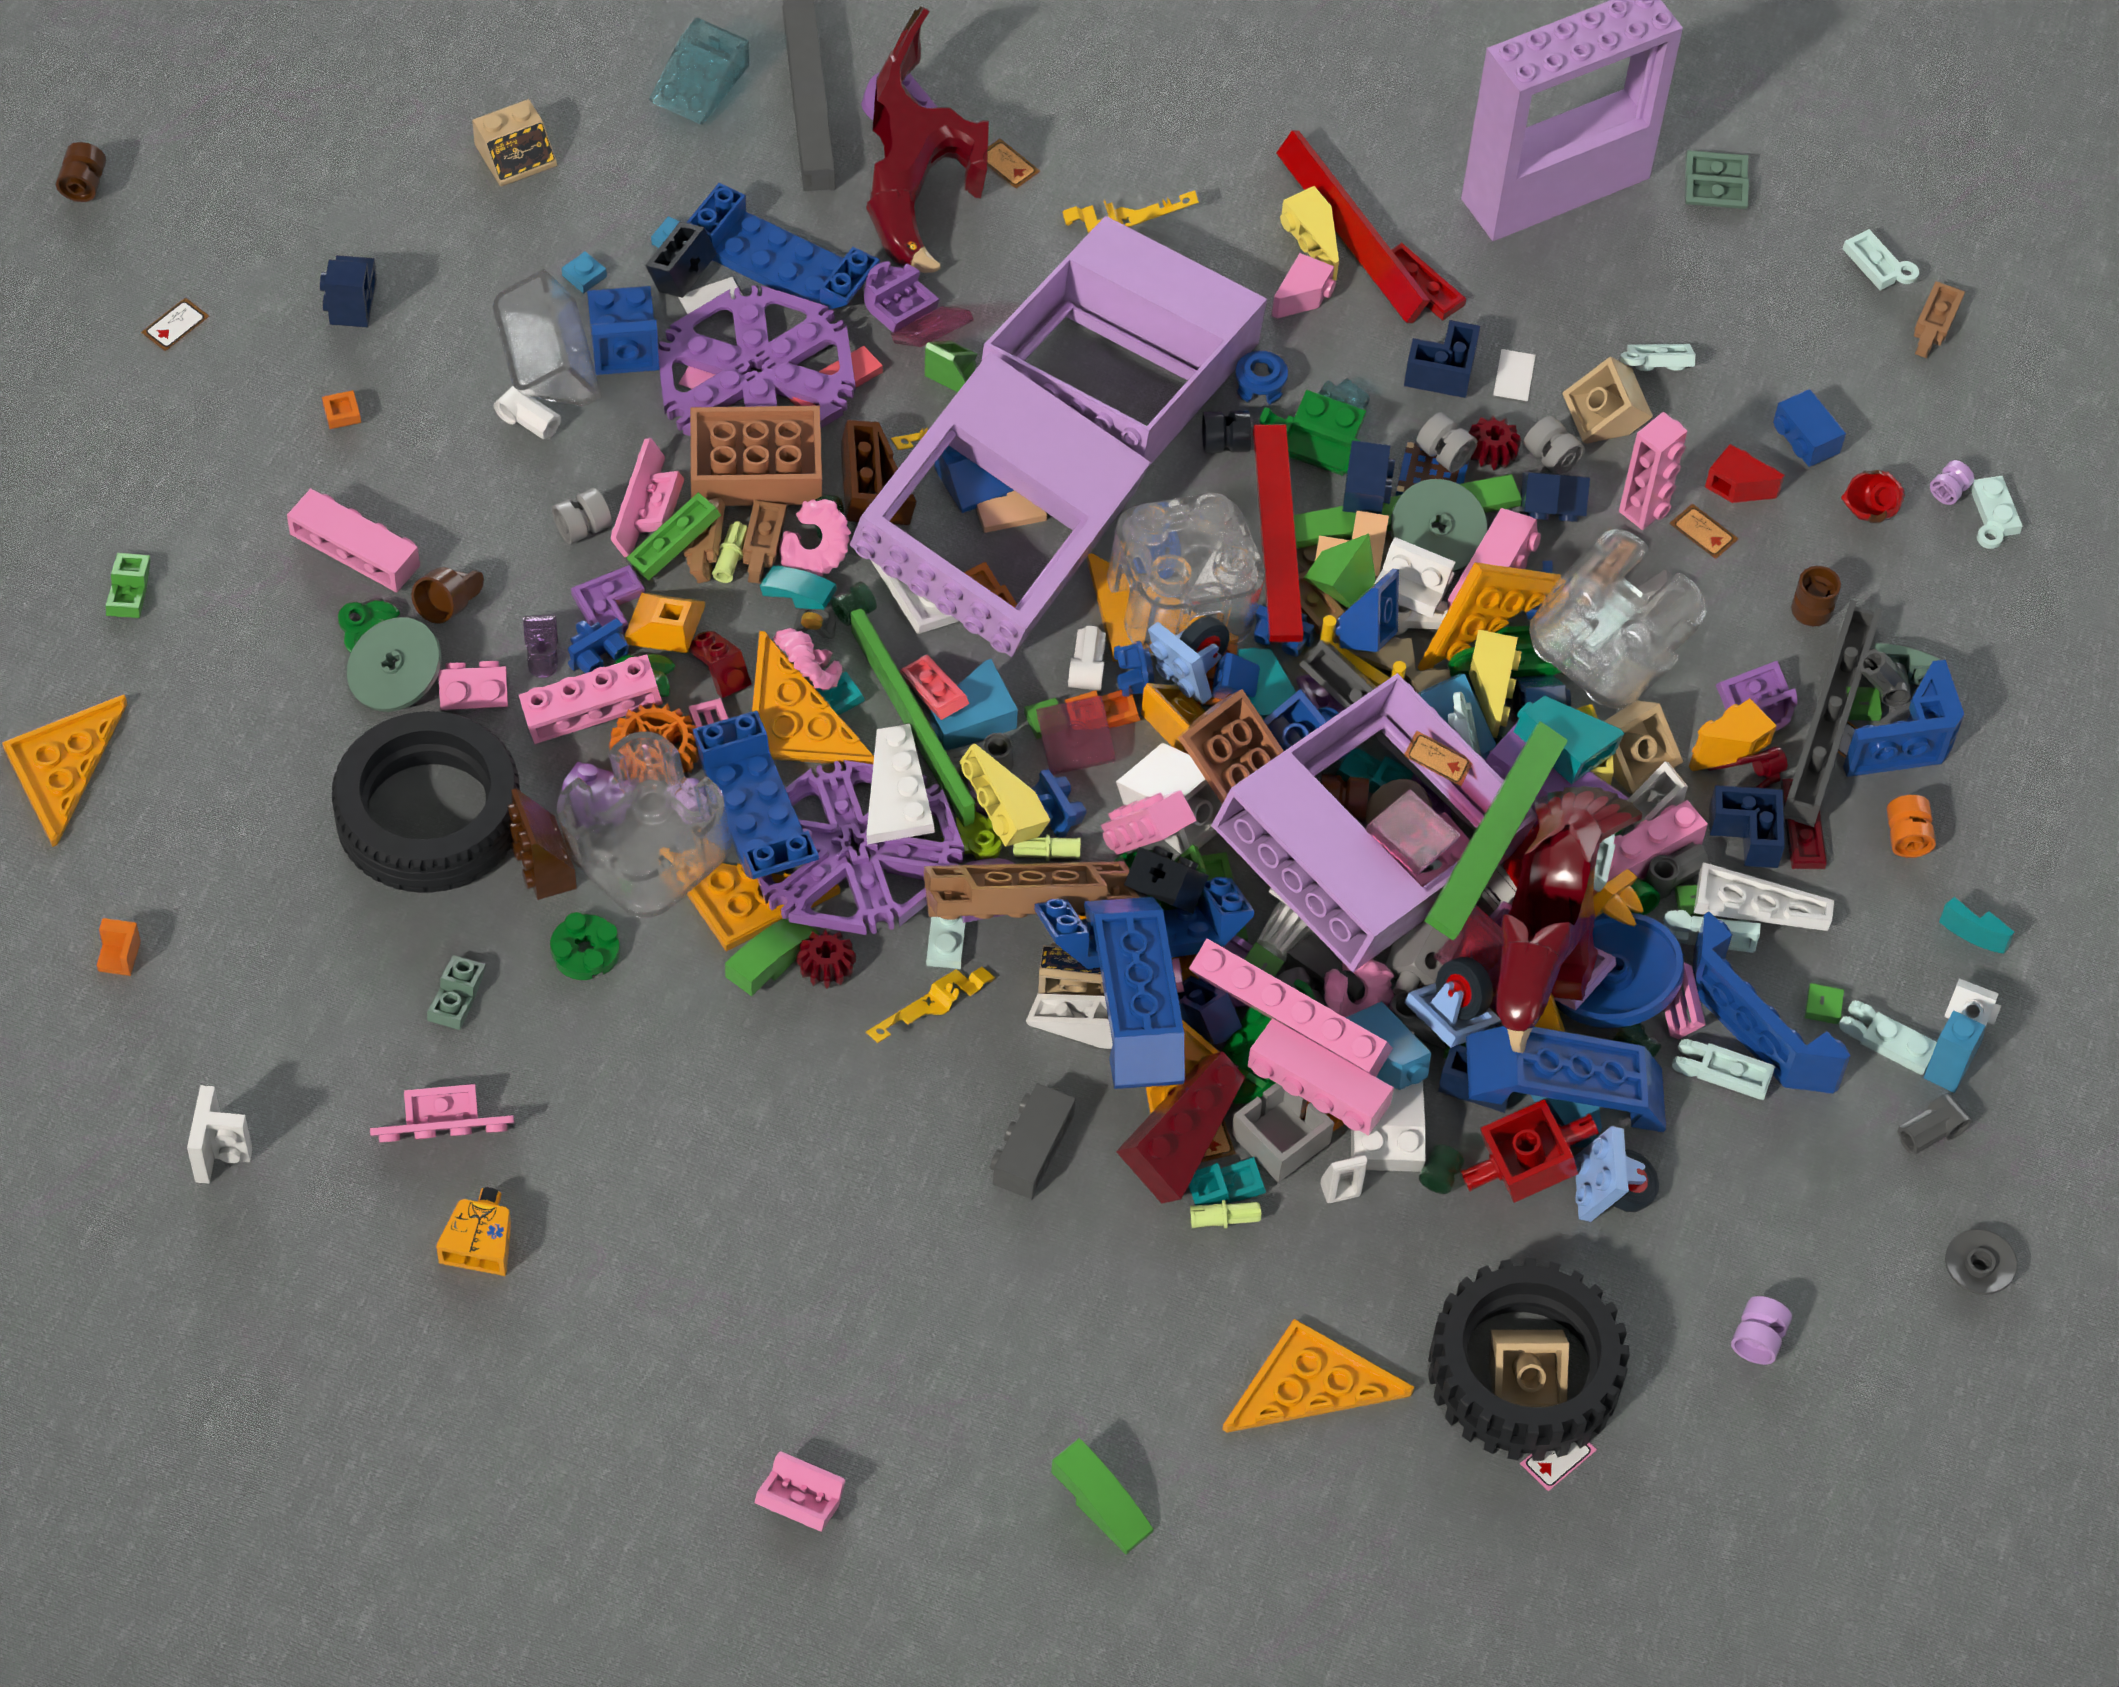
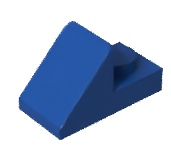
M1226 652L1215 665L1211 692L1212 698L1224 699L1228 694H1233L1243 689L1247 697H1255L1260 670L1259 665Z

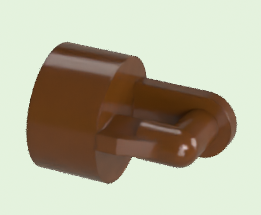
M446 567L436 568L417 580L413 585L411 592L413 605L425 620L435 624L444 623L463 611L468 601L481 592L484 576L481 572L475 570L467 574Z

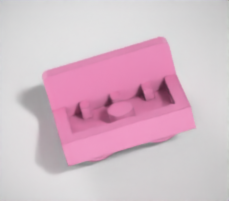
M499 661L479 662V668H466V663H446V669L439 670L441 711L508 707L506 666L499 667Z
M780 1451L775 1457L771 1473L757 1491L754 1503L822 1532L839 1507L845 1479Z

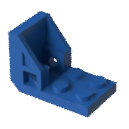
M651 287L587 291L595 375L659 370L657 322L653 315Z
M1946 660L1933 661L1912 697L1909 706L1911 714L1907 721H1897L1893 724L1881 726L1866 725L1855 729L1843 765L1846 777L1938 765L1945 761L1952 750L1964 717V711Z

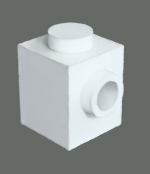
M1959 978L1944 1017L1949 1018L1954 1010L1985 1025V1027L1987 1023L1994 1025L2001 1005L1995 1003L1998 993Z

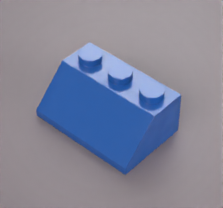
M949 445L934 463L937 474L962 513L977 508L979 503L1007 496V493L1014 491Z

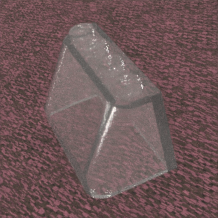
M545 269L501 291L494 299L493 311L514 388L527 397L577 406H586L602 398L576 299Z

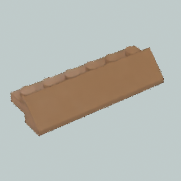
M1124 861L924 866L923 872L929 917H941L947 920H955L960 918V916H975L981 919H989L994 917V915L1024 918L1028 914H1037L1034 910V904L1044 903L1050 899H1068L1077 915L1086 916L1085 901L1140 898L1134 889L1124 885L1130 871Z

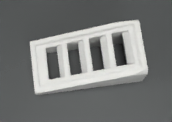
M1366 1155L1331 1163L1321 1177L1320 1182L1327 1203L1360 1197L1368 1162Z

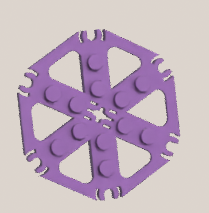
M752 286V294L749 296H742L739 287L735 288V299L731 298L730 289L671 324L670 329L666 330V339L672 341V343L659 342V370L665 414L667 413L669 420L681 416L676 421L677 429L679 431L683 430L684 435L691 436L690 407H729L743 397L745 407L777 406L776 394L791 399L795 397L820 406V429L841 417L843 411L847 410V400L841 399V397L845 396L853 399L854 391L856 392L847 326L844 327V321L840 320L835 324H831L835 320L834 311L829 310L828 306L765 286H761V296H758L756 286ZM778 304L806 314L807 317L803 322L772 341H768L765 318L767 306ZM728 310L733 314L737 346L697 334L693 329L698 323L716 312ZM830 344H834L837 347L840 369L833 375H827L797 365ZM674 363H681L716 375L688 392H679L674 387L672 366ZM751 368H762V372L758 373L755 370L751 372Z
M843 760L846 771H842L841 764L838 761H834L835 771L832 773H825L822 770V766L818 765L816 768L817 778L814 777L812 768H810L785 789L792 806L809 795L817 796L821 801L828 824L798 819L803 832L809 831L818 852L819 860L803 864L780 883H775L771 874L757 878L765 904L769 902L771 910H774L779 905H784L781 908L782 918H789L791 923L867 935L865 924H868L872 934H876V923L879 921L887 922L889 929H894V916L898 919L899 926L903 925L927 905L926 889H922L908 902L897 904L892 900L882 869L924 875V866L959 865L951 862L963 863L964 845L943 789L939 791V785L934 784L931 788L926 789L931 814L938 820L944 842L907 837L867 845L866 835L869 812L863 816L854 786L862 782L872 784L873 764ZM922 775V776H923V780H924V785H925V787H926V786H927V776ZM851 837H853L854 843H857L858 847H860L859 856H857L856 850H853V847L850 846ZM847 877L858 909L854 916L841 917L817 913L811 909L815 901Z

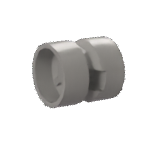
M1437 413L1420 430L1416 439V445L1429 456H1436L1437 462L1448 471L1456 472L1473 455L1477 447V439L1463 428L1457 429V424L1444 413Z
M1547 416L1538 421L1529 430L1524 439V446L1536 458H1542V464L1552 474L1563 475L1570 471L1581 459L1585 449L1584 445L1570 433L1566 434V428L1554 416Z
M591 488L578 494L576 501L566 499L552 506V515L557 529L563 539L570 545L586 538L588 531L597 533L612 525L609 508L603 496L596 488Z

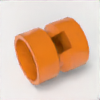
M1904 795L1893 799L1886 808L1888 824L1891 829L1890 839L1893 853L1905 858H1915L1930 853L1935 848L1936 840L1934 827L1931 824L1933 818L1929 800L1920 795Z

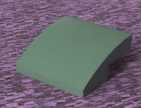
M1687 150L1685 158V204L1747 209L1749 178H1747L1748 155Z

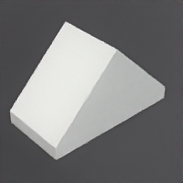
M1665 761L1627 800L1632 802L1643 813L1642 819L1633 823L1635 827L1644 820L1650 821L1658 817L1668 806H1677L1684 802L1688 786L1669 762Z

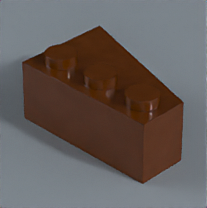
M847 420L841 440L845 517L850 522H859L862 514L898 470L893 459L894 453L879 422ZM913 494L909 495L891 518V523L910 525L917 503Z

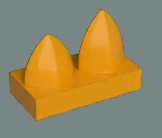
M1628 868L1607 882L1602 890L1593 897L1595 918L1604 913L1629 926L1636 925L1631 911L1642 913L1643 907L1638 895L1631 887L1638 877Z

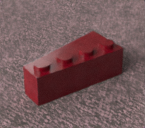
M1223 1051L1202 1057L1185 1076L1184 1084H1178L1116 1151L1161 1204L1182 1199L1245 1079V1076Z

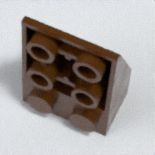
M517 788L512 789V804L507 805L512 821L509 824L514 840L512 842V849L516 861H522L524 867L522 875L526 888H533L537 900L577 889L575 868L555 816Z

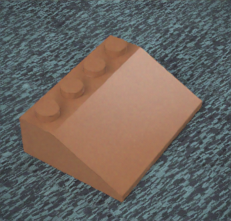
M820 406L690 407L691 498L698 492L707 500L721 497L725 506H749L754 504V500L785 505H802L803 501L808 502L812 499L816 501L822 500Z
M1243 689L1217 702L1199 716L1178 737L1222 804L1233 786L1284 752Z

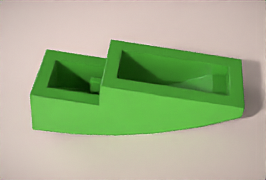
M789 918L781 919L756 935L725 962V977L752 997L770 978L775 981L797 959L802 940H809L812 931L819 936L820 932L809 925L791 923Z
M1080 1438L1052 1460L1051 1473L1076 1497V1505L1126 1555L1153 1533L1152 1526L1128 1492Z

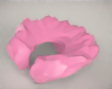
M826 499L803 501L802 508L796 513V516L802 524L817 525L822 531V541L817 548L807 550L800 542L802 538L800 534L784 531L783 537L779 542L781 566L807 571L822 577L824 574H829L833 568H837L839 563L844 560L845 554L848 552V544L851 543L849 539L851 532L847 526V518L837 509V504L834 501Z
M788 628L776 632V635L773 637L775 645L786 652L787 656H789V662H794V669L800 670L802 677H809L815 689L821 688L824 691L837 687L842 674L840 662L834 660L825 671L822 670L830 662L833 654L831 651L813 649L814 644L809 634Z
M1373 958L1353 972L1362 980L1365 987L1364 997L1356 1000L1354 1003L1349 1000L1347 994L1348 977L1340 973L1338 969H1331L1326 972L1324 977V998L1327 1007L1343 1017H1348L1381 1001L1388 1007L1394 997L1390 981L1394 977L1393 972L1385 964L1375 961ZM1342 962V969H1343V971H1344V970H1346V971H1351V970Z

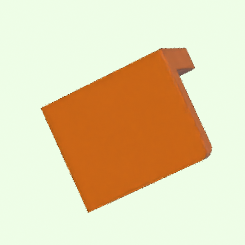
M102 918L99 932L103 945L96 965L99 972L131 976L141 942L137 923Z

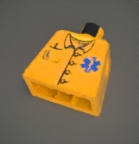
M485 1187L481 1189L478 1201L467 1199L458 1201L437 1242L436 1248L440 1264L506 1276L511 1218L510 1210L499 1206L502 1194L498 1190Z

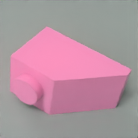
M1299 253L1274 296L1272 317L1278 319L1319 308L1324 298H1330L1336 285V281L1332 279L1334 266Z

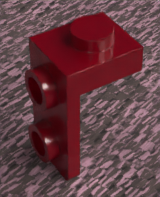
M706 631L695 636L688 651L708 665L719 696L725 698L752 685L742 652L738 647L715 631Z

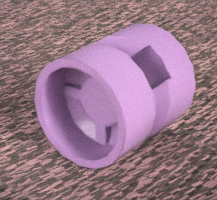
M1763 1296L1751 1297L1742 1314V1322L1737 1326L1731 1341V1347L1734 1352L1747 1361L1756 1364H1772L1777 1357L1782 1345V1338L1786 1335L1792 1320L1791 1312L1786 1306L1774 1299Z

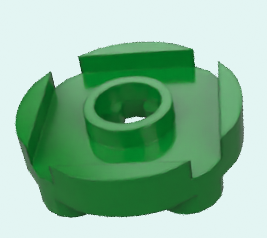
M578 912L567 915L565 921L556 927L550 940L551 955L556 963V967L565 976L576 980L593 979L592 975H597L603 972V975L608 973L616 965L620 955L617 928L604 918L596 915ZM589 942L594 948H587L585 952H580L578 944Z

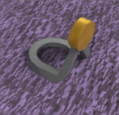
M827 605L824 609L829 615L826 630L822 627V616L817 613L807 612L811 609H799L793 629L802 632L811 629L818 632L823 638H834L836 614L831 606Z

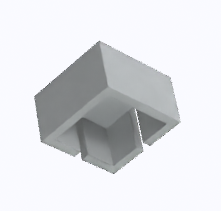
M1275 1083L1263 1092L1262 1100L1256 1097L1234 1114L1231 1135L1279 1183L1331 1143L1334 1122L1325 1113L1317 1110L1312 1103L1307 1105L1306 1110L1307 1100L1300 1096L1289 1094L1281 1085Z

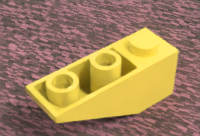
M1312 186L1283 200L1282 214L1280 216L1281 224L1286 231H1290L1297 239L1303 252H1307L1311 258L1334 266L1332 279L1336 281L1339 257L1332 207L1316 187Z
M1478 629L1469 676L1493 738H1497L1499 727L1507 726L1510 707L1504 706L1505 699H1512L1516 679L1510 678L1511 670L1518 671L1522 652L1515 650L1518 637Z
M972 744L960 760L962 772L969 779L977 794L979 804L984 807L992 822L994 832L1000 837L1004 846L1007 847L1039 837L1050 822V818L1036 792L978 745Z

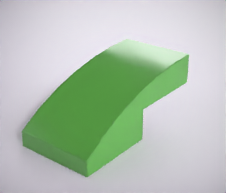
M117 553L111 571L112 585L105 605L106 616L140 618L149 576L150 555Z

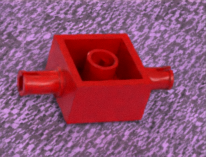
M1545 1099L1481 1127L1485 1146L1490 1155H1488V1160L1460 1171L1469 1192L1495 1179H1499V1181L1503 1180L1513 1203L1578 1175L1570 1146L1599 1134L1594 1120L1592 1121L1591 1114L1588 1113L1584 1117L1561 1126L1556 1123Z

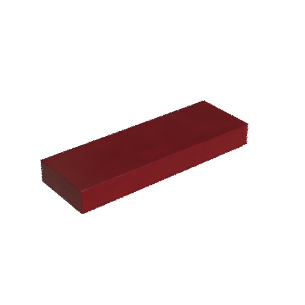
M1782 779L1781 782L1784 807L1793 779ZM1820 809L1814 827L1785 818L1791 868L1825 869L1827 860Z

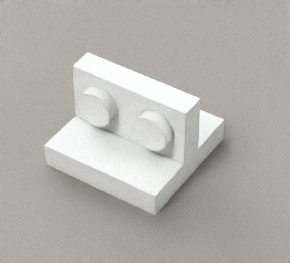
M1394 537L1383 569L1375 583L1392 568L1399 569L1398 604L1432 618L1454 576L1452 571L1455 561Z
M200 1085L187 1146L194 1179L197 1183L210 1184L215 1159H220L226 1163L250 1162L253 1150L245 1115L220 1113L214 1086Z

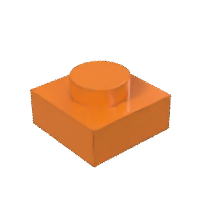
M353 390L322 397L329 429L361 423Z

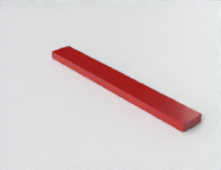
M1292 130L1276 154L1304 190L1315 186L1331 205L1334 228L1337 234L1406 323H1414L1430 299L1301 132Z
M1254 425L1253 437L1269 642H1302L1303 623L1286 425Z

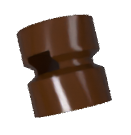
M76 142L68 146L62 162L63 166H61L56 181V188L61 195L76 202H87L95 197L107 161L102 150L85 142Z
M1811 566L1800 574L1791 605L1792 614L1799 622L1814 627L1824 625L1832 618L1841 588L1839 576L1833 570L1824 566Z
M1322 773L1321 784L1357 821L1365 822L1369 778L1351 776L1347 781H1343L1341 775Z

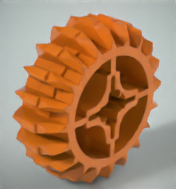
M654 702L650 709H645L640 704L637 713L628 709L626 718H618L617 727L612 728L611 742H609L611 760L617 766L620 774H627L629 779H639L642 788L647 782H652L656 789L659 782H665L670 787L672 778L682 781L684 772L692 773L693 763L698 762L699 752L693 735V729L696 728V725H692L690 715L683 716L680 708L671 712L668 703L662 709L657 708ZM638 737L639 741L636 742V746L630 749L629 745ZM680 741L681 746L673 754L671 750L674 748V744Z

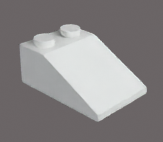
M1423 1081L1401 1090L1393 1089L1391 1105L1369 1136L1361 1131L1351 1129V1158L1366 1155L1368 1161L1366 1170L1422 1171L1425 1163Z

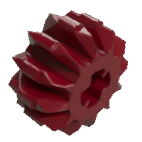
M1492 415L1488 421L1480 417L1477 424H1472L1468 433L1477 439V447L1471 456V460H1479L1480 468L1488 464L1491 465L1494 471L1498 464L1506 468L1510 461H1515L1518 456L1521 438L1517 434L1516 425H1508L1507 418L1498 421Z
M826 928L821 936L812 931L809 940H802L800 952L797 954V964L800 966L802 977H810V982L813 986L820 981L824 982L826 989H828L832 981L841 986L844 977H851L853 965L856 963V953L853 951L851 940H843V935L840 931L833 936L829 935V931Z

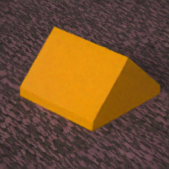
M1147 683L1143 690L1141 715L1173 748L1188 754L1178 737L1206 711L1192 697H1186L1176 685Z

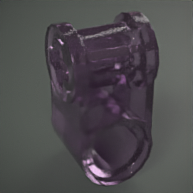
M556 614L523 616L524 642L527 649L529 672L539 678L550 677L558 668Z

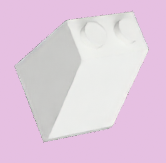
M1162 743L1116 781L1124 805L1140 801L1148 796L1151 797L1159 792L1164 796L1179 790L1182 791L1197 821L1164 839L1180 854L1192 844L1197 846L1198 849L1201 848L1218 833L1211 825L1222 803L1189 754Z

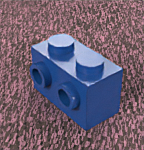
M1810 389L1778 403L1773 421L1777 432L1783 435L1791 444L1794 453L1799 458H1802L1808 467L1841 452L1846 433Z

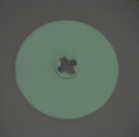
M1429 479L1412 485L1400 496L1391 515V533L1393 539L1396 537L1455 561L1452 572H1456L1467 567L1487 533V519L1480 502L1465 487L1449 480ZM1436 520H1439L1441 525H1446L1442 533L1439 532L1438 528L1432 527Z
M392 618L376 624L361 636L349 656L347 680L353 695L368 708L382 712L397 711L414 704L430 690L439 674L442 656L438 639L425 624L411 618ZM397 659L398 661L395 662V668L391 670L390 668L393 666L392 661Z

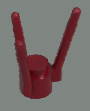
M1775 746L1757 754L1739 757L1735 763L1707 769L1713 771L1752 763L1755 773L1760 777H1766L1764 781L1754 788L1765 789L1769 785L1781 781L1779 773L1787 770L1788 762L1783 750Z

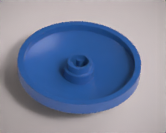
M1604 913L1600 914L1594 920L1592 933L1594 947L1614 956L1616 966L1577 1010L1554 1000L1556 1006L1571 1019L1599 1028L1627 1027L1654 1017L1673 1001L1683 983L1685 972L1684 959L1680 944L1675 935L1662 923L1642 914L1632 913L1636 922L1635 926L1618 922Z

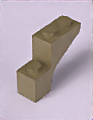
M1392 637L1378 652L1347 649L1390 678L1393 664L1396 661L1404 662L1406 664L1404 680L1417 693L1450 678L1449 669L1437 670L1430 668L1416 671L1412 638L1400 639Z

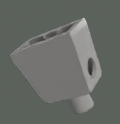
M1422 921L1395 941L1386 966L1393 972L1394 978L1397 979L1393 992L1395 994L1409 993L1415 991L1419 986L1436 983L1439 969L1444 963L1451 960L1463 935L1459 933L1454 940H1451L1425 921Z

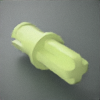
M735 521L734 524L729 526L724 543L720 544L719 557L712 575L714 579L722 583L732 581L737 562L743 558L742 548L748 527L740 521Z
M1047 834L1046 838H1034L1014 844L1013 854L1015 857L1046 858V861H1050V858L1080 859L1081 837L1050 838V834Z
M1222 1200L1221 1204L1190 1205L1191 1227L1224 1226V1229H1227V1224L1261 1221V1206L1258 1202L1226 1204L1225 1200Z

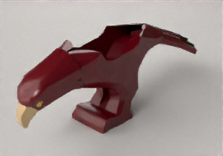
M920 6L918 10H914L894 50L890 52L876 78L872 131L880 137L884 145L885 158L874 165L872 192L870 189V200L867 202L866 210L875 226L886 254L897 265L904 267L906 264H909L922 273H934L940 270V263L930 255L922 242L917 227L914 204L920 194L929 169L944 157L956 159L966 169L964 179L965 191H968L973 197L981 199L987 173L989 121L974 122L965 120L951 107H923L910 95L904 86L903 81L920 63L921 26L930 11Z
M1589 786L1564 787L1563 791L1548 792L1547 795L1534 800L1539 831L1536 839L1524 854L1521 875L1512 908L1508 915L1505 914L1503 916L1502 935L1504 946L1502 947L1496 1000V1012L1503 1026L1507 1028L1512 1051L1517 1053L1525 1051L1530 1032L1544 1013L1551 993L1553 998L1583 1001L1587 984L1592 976L1598 955V950L1594 947L1592 933L1595 920L1593 901L1594 876L1599 845L1603 840L1621 829L1640 821L1643 814L1632 802L1619 798L1618 794L1605 791L1602 788Z

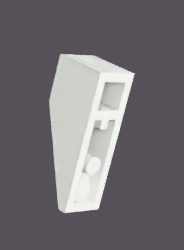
M1037 994L1026 1019L1029 1026L1099 1048L1112 1049L1113 1044L1105 996Z

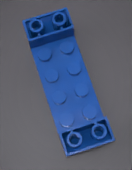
M721 183L716 185L686 222L705 228L717 252L713 261L771 289L828 306L829 310L846 306L867 280L869 271L880 263V259L855 247H852L845 257L842 258L746 212V195Z
M758 711L693 729L706 780L746 877L756 879L819 860V855L809 831L803 832L769 752L767 733Z
M1215 877L1210 881H1206L1198 901V906H1196L1193 914L1180 908L1163 911L1171 958L1198 954L1206 939L1224 947L1254 917V909L1232 878ZM1050 899L1044 903L1034 904L1035 912L1059 947L1087 969L1100 967L1095 935H1089L1087 919L1081 920L1068 899Z
M1154 897L1085 901L1084 907L1089 935H1095L1113 1044L1109 1060L1114 1089L1184 1084V1028L1163 909Z
M1710 911L1704 914L1693 953V973L1700 1001L1757 1060L1775 1066L1772 1075L1783 1087L1832 1094L1838 1091L1851 1056L1846 1046L1840 1040L1834 1039L1828 1031L1806 1045L1800 1034L1790 1029L1780 1019L1778 1012L1772 1006L1764 1003L1756 994L1753 986L1743 981L1733 971L1731 964L1725 959L1732 938L1728 926L1722 920H1718Z
M1504 1026L1471 1033L1466 1037L1469 1099L1502 1105L1512 1092L1627 1111L1630 1112L1631 1127L1664 1132L1666 1130L1662 1067L1645 1046L1533 1027L1523 1053L1512 1051L1509 1034Z

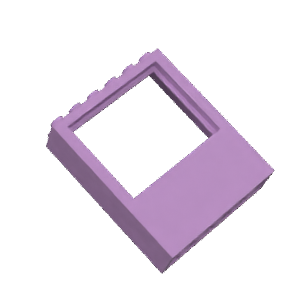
M1609 0L1486 49L1461 200L1492 241L1650 179L1683 27L1661 0ZM1630 57L1624 89L1526 127L1533 94Z
M1105 216L984 343L982 361L989 352L993 353L1150 461L1151 465L1234 372L1240 358L1257 346L1267 298ZM1067 317L1188 381L1149 425L1146 426L1030 365L1025 360L1058 324Z
M989 352L862 514L850 546L862 558L870 559L879 565L888 576L898 578L908 585L914 594L921 597L924 596L934 603L940 612L945 615H951L963 623V626L969 632L979 634L989 641L995 650L1013 657L1087 558L1088 554L1134 495L1151 462L1002 359ZM948 445L1073 530L1015 608L890 522L891 518Z
M1398 673L1233 786L1211 825L1352 972H1355L1426 919L1457 862L1422 887L1314 776L1381 730L1476 828L1479 826L1504 782V779L1485 762L1483 757L1477 754L1461 738L1460 734L1453 730L1438 715L1437 711L1429 706ZM1418 735L1431 739L1469 761L1459 782H1454L1409 757L1408 754ZM1532 807L1527 812L1498 866L1516 851L1536 822L1537 815Z

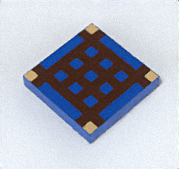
M1407 441L1395 496L1402 495L1412 485L1429 479H1444L1462 484L1465 481L1468 462L1458 471L1450 472L1437 462L1436 456H1429L1416 443Z

